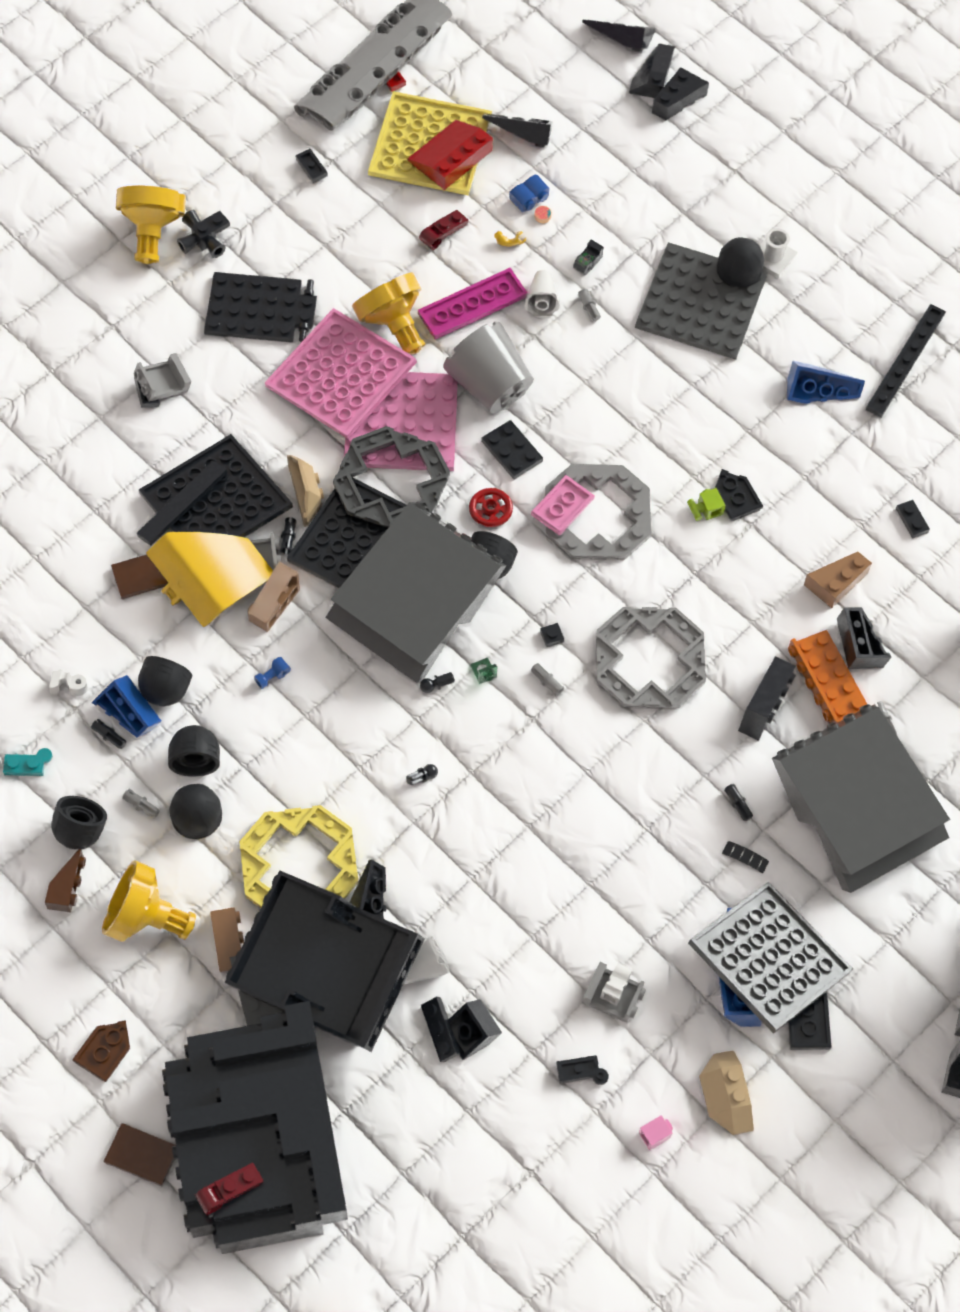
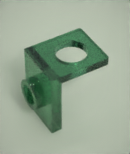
M488 658L470 664L479 684L497 678L498 666L496 663L491 665ZM480 665H486V666H487V667H485V668H482V669H480V670H477L478 666H480Z

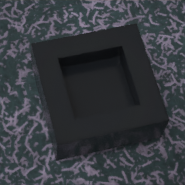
M558 623L540 628V634L546 648L564 642V636Z

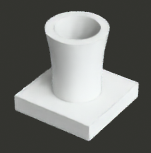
M781 228L770 229L766 234V239L760 245L764 255L763 270L777 279L780 278L798 255V251L788 246L790 242L789 233Z

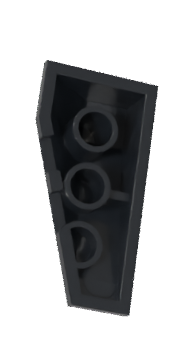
M582 19V23L626 47H632L631 51L641 52L642 49H648L656 28L627 26L620 23Z
M661 43L656 46L632 78L630 94L655 98L667 82L675 46Z
M483 114V119L530 143H535L536 147L544 148L545 145H549L553 121L535 118L525 121V118L522 117L508 118L505 115Z
M372 859L369 860L349 901L355 907L383 919L384 912H386V905H384L383 893L386 892V867Z

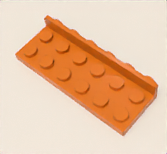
M827 630L798 641L795 638L791 639L788 652L792 658H795L797 669L800 673H803L806 686L812 690L815 703L818 706L820 705L826 722H829V724L843 720L845 715L860 711V707L867 705Z

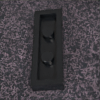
M436 996L423 1003L421 1008L439 1061L446 1062L459 1055L460 1051L442 999Z

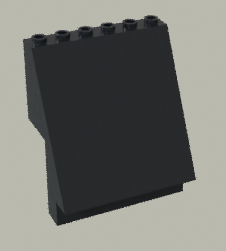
M279 870L272 880L269 892L263 899L260 911L254 917V923L245 936L242 948L236 954L232 968L227 972L225 983L285 1012V1005L310 1001L314 1027L356 1047L372 1052L425 938L416 932L355 907L340 895Z

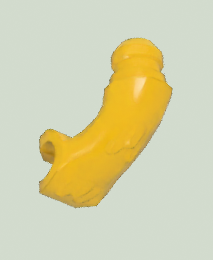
M501 231L494 233L497 244L512 247L523 244L526 241V237L522 240L518 239V236L523 233L522 231H518L512 239L505 237Z

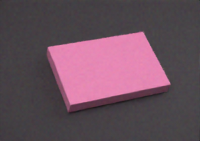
M565 475L531 511V515L560 536L595 499V495Z

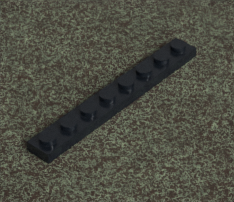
M930 303L868 403L867 411L880 418L883 417L944 318L945 310Z

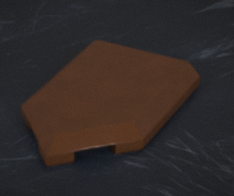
M126 1020L96 1026L72 1061L106 1083L131 1049Z

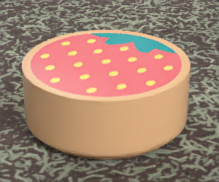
M538 206L535 209L534 218L537 222L547 223L551 220L552 211L549 207Z

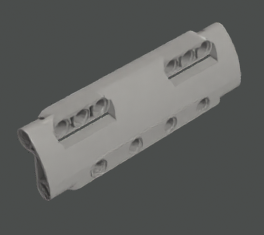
M405 0L403 3L398 4L375 26V30L339 64L333 65L311 86L309 92L294 105L295 112L301 117H305L309 113L325 128L333 131L344 119L348 120L438 34L442 25L452 17L451 10L439 0Z

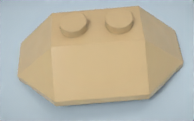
M290 454L287 455L288 468L303 525L307 527L322 507L321 499H324L322 488H318L317 484L320 483L318 472L314 473L313 466Z
M732 1050L713 1054L699 1075L709 1117L727 1129L732 1135L754 1131L752 1104L742 1065L736 1053Z

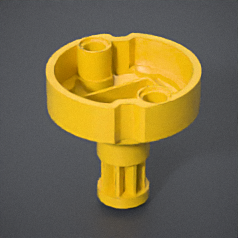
M145 185L123 186L116 190L115 209L121 211V214L136 225L137 252L134 254L135 261L143 264L159 262L158 243L159 239H161V229L185 215L186 196L184 194H179L178 191L168 188Z
M413 272L401 275L378 286L352 304V308L361 323L387 325L392 335H395L402 350L408 354H417L426 345L414 327L415 323L410 315L419 292L422 290Z
M134 860L123 873L112 895L103 921L102 934L124 942L128 937H132L149 925L159 930L163 928L177 934L178 938L186 940L194 929L196 914L184 912L172 907L171 903L160 899L155 868Z

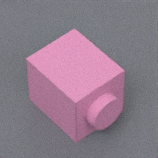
M662 1115L640 1127L639 1135L648 1149L652 1150L671 1138L673 1127L668 1119L664 1120Z

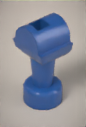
M278 657L272 661V667L263 675L258 673L253 678L257 685L264 689L268 686L267 681L274 677L278 679L284 678L291 671V667L282 657Z

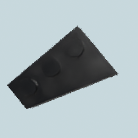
M680 67L653 100L652 113L664 120L670 119L683 111L684 107L694 104L701 97L707 96L709 82Z
M844 607L836 620L848 669L884 668L892 657L882 646L881 638H878L873 631L874 627L863 608Z

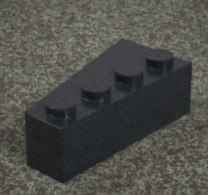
M776 656L774 657L746 708L738 729L739 732L755 740H760L767 724H771L775 716L774 711H778L782 703L781 697L785 698L789 690L787 685H792L796 674H794L795 665Z

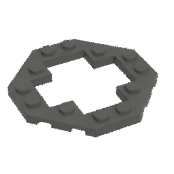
M388 426L353 438L349 450L341 462L340 469L333 479V486L348 515L386 528L390 527L405 507L389 513L382 498L364 504L352 480V477L367 472L362 456L391 445L395 446L401 459L419 453L431 479L416 485V489L422 499L418 502L424 504L427 507L426 510L430 513L435 511L450 477V471L435 442L420 440L417 436L394 431V428Z

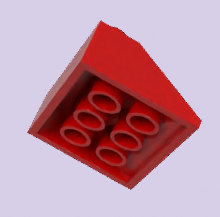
M454 120L407 158V161L443 190H446L492 152L493 137L479 127Z

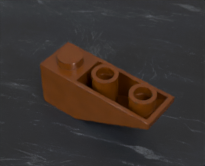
M78 849L49 883L44 902L48 910L71 913L72 907L76 906L77 887L80 888L82 881L80 872L81 869L85 868L86 857H84L82 849Z

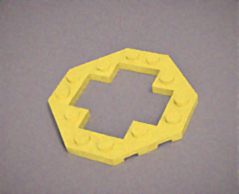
M321 805L305 809H285V811L264 812L239 841L245 897L258 907H262L263 899L270 888L262 883L260 879L271 868V864L257 855V853L281 826L297 837L304 827L310 823L337 843V846L327 856V860L341 871L326 890L346 899L359 882L352 827Z

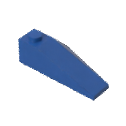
M793 360L787 379V400L806 404L816 401L826 402L827 400L860 398L865 380Z

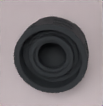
M744 237L733 238L727 242L720 250L718 256L717 272L719 277L733 287L743 288L755 284L760 279L764 266V255L761 247L754 240Z
M487 531L474 532L471 541L476 545H483L487 548V553L497 555L503 560L502 563L506 565L498 579L506 576L511 570L518 554L516 546L500 535Z
M147 656L139 672L138 687L142 696L149 703L161 707L170 706L179 702L184 697L193 674L186 667L172 660L158 656Z
M190 725L179 729L172 737L168 747V767L174 773L182 776L199 777L209 775L219 768L220 747L217 738L210 730L199 725Z
M197 783L183 786L174 794L169 812L173 827L179 834L189 839H202L210 836L218 829L222 821V807L219 797L212 789Z
M74 795L64 796L57 801L51 822L52 833L56 840L66 848H88L97 842L103 832L107 821V813L101 805L91 799Z

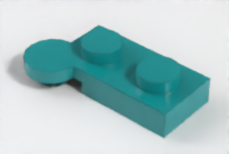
M41 748L36 755L5 754L3 774L13 776H44V764L52 760V752L48 748Z

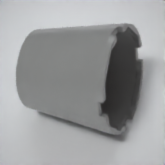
M494 321L492 326L486 324L468 335L453 349L455 352L453 356L447 357L443 364L444 370L491 413L507 409L526 394V391L534 381L529 369L499 321Z

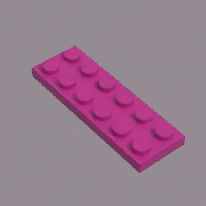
M507 268L418 309V315L436 340L525 299L528 292L513 270Z

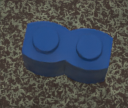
M535 174L523 183L515 186L509 192V199L521 212L530 211L534 208L535 204L544 202L549 197L550 188Z

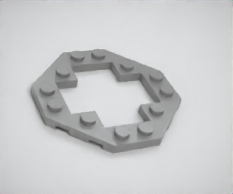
M571 464L545 486L546 496L565 475L578 484L584 479L596 490L611 480L634 500L624 510V514L635 525L613 544L600 533L585 544L568 528L559 536L546 526V537L572 559L591 558L592 560H606L607 558H617V560H626L651 537L650 487L624 465Z
M622 607L596 630L597 683L623 707L680 708L706 683L704 631L678 608L658 609L657 607H642V609H633L631 607ZM635 623L639 624L649 634L664 623L688 645L678 655L677 659L690 671L666 692L652 680L638 692L613 669L623 659L624 654L612 643Z

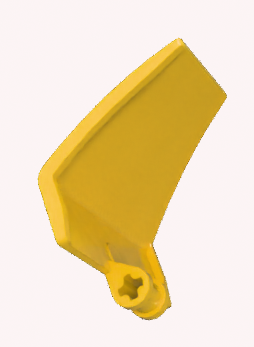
M167 532L146 552L147 556L168 581V584L161 592L168 596L172 606L183 601L203 627L208 626L234 603L264 585L273 572L272 568L248 538L202 532Z

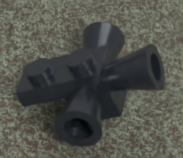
M196 210L187 211L182 217V222L191 228L192 234L177 239L181 251L187 254L198 245L202 251L208 249L212 258L220 257L225 252L226 246L216 239V234L230 227V221L220 210L202 221Z

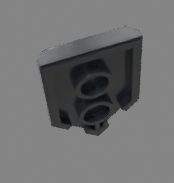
M721 470L715 488L718 489L726 505L725 512L730 521H735L760 511L764 507L746 476H738L729 473L727 470Z

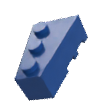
M128 675L114 680L91 702L95 706L99 705L106 711L105 714L109 717L113 716L117 719L119 724L136 738L151 732L162 721Z

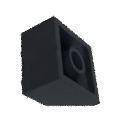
M481 999L466 1002L449 1018L462 1060L487 1047L502 1034V1031Z

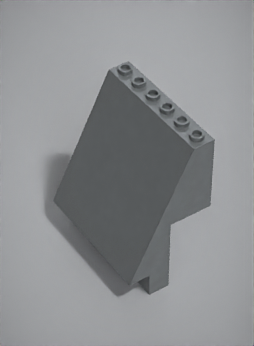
M418 501L407 504L330 599L335 603L325 617L416 683L421 682L426 677L457 626L471 622L506 567L500 557L487 553V548L481 544H474L470 536L465 533L461 535L456 531L457 528L448 522L447 524L441 521L442 517L435 512H428L426 510L427 507Z
M870 704L860 707V711L845 715L843 720L828 724L827 728L823 731L813 732L810 734V738L799 740L793 744V747L782 749L777 752L776 756L772 757L774 766L798 821L816 827L842 890L849 893L858 890L950 838L944 823L951 819L880 708Z

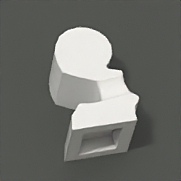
M62 669L52 671L49 686L51 695L58 694L63 684L68 686L72 696H82L87 692V679L84 675L75 674L71 676L70 672H64Z
M617 963L601 992L600 998L617 1006L623 988H626L633 969Z

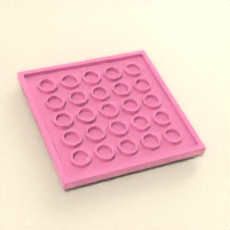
M332 308L265 381V386L349 439L412 369L417 360L412 355L337 309Z
M408 372L349 439L345 438L344 456L347 454L353 438L388 426L394 428V431L417 436L420 440L435 442L449 471H454L458 382L446 373ZM394 445L362 456L367 468L427 470L419 453L401 459Z

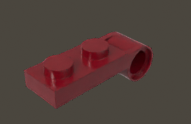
M456 209L423 229L419 235V240L431 250H435L441 244L442 239L468 225L469 219Z
M251 1163L204 1187L195 1196L204 1213L209 1215L220 1209L228 1201L263 1184V1179L254 1163Z

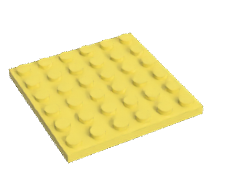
M393 91L370 162L368 175L443 190L408 162L407 158L454 120L479 127L487 133L490 122L482 117L484 113L492 114V111ZM478 163L443 191L469 196Z

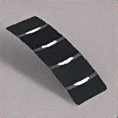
M731 841L727 842L722 851V854L734 858L760 873H764L769 863V860Z

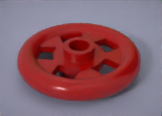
M497 488L481 489L472 496L469 502V513L472 519L484 527L503 525L510 519L513 512L511 498L504 491ZM492 495L493 498L485 500L484 496ZM501 499L505 503V505L500 506V504L498 503V501ZM477 503L482 504L481 510L476 509ZM499 511L503 513V516L500 518L496 517ZM482 515L490 516V519H484Z

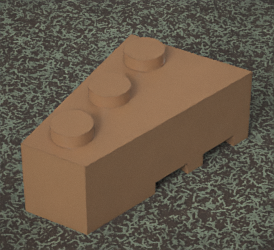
M857 551L807 574L804 586L829 607L833 608L869 573L872 562Z
M279 561L255 602L249 606L247 611L249 621L268 632L300 591L299 573Z
M235 907L210 911L219 972H226L232 968L230 957L236 956L237 952L241 949V944L244 943L243 931L239 932L238 923H241L240 911H236Z

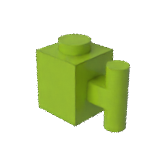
M717 488L705 489L699 493L698 504L695 503L694 499L687 501L696 521L703 518L702 512L706 520L724 514L726 506Z

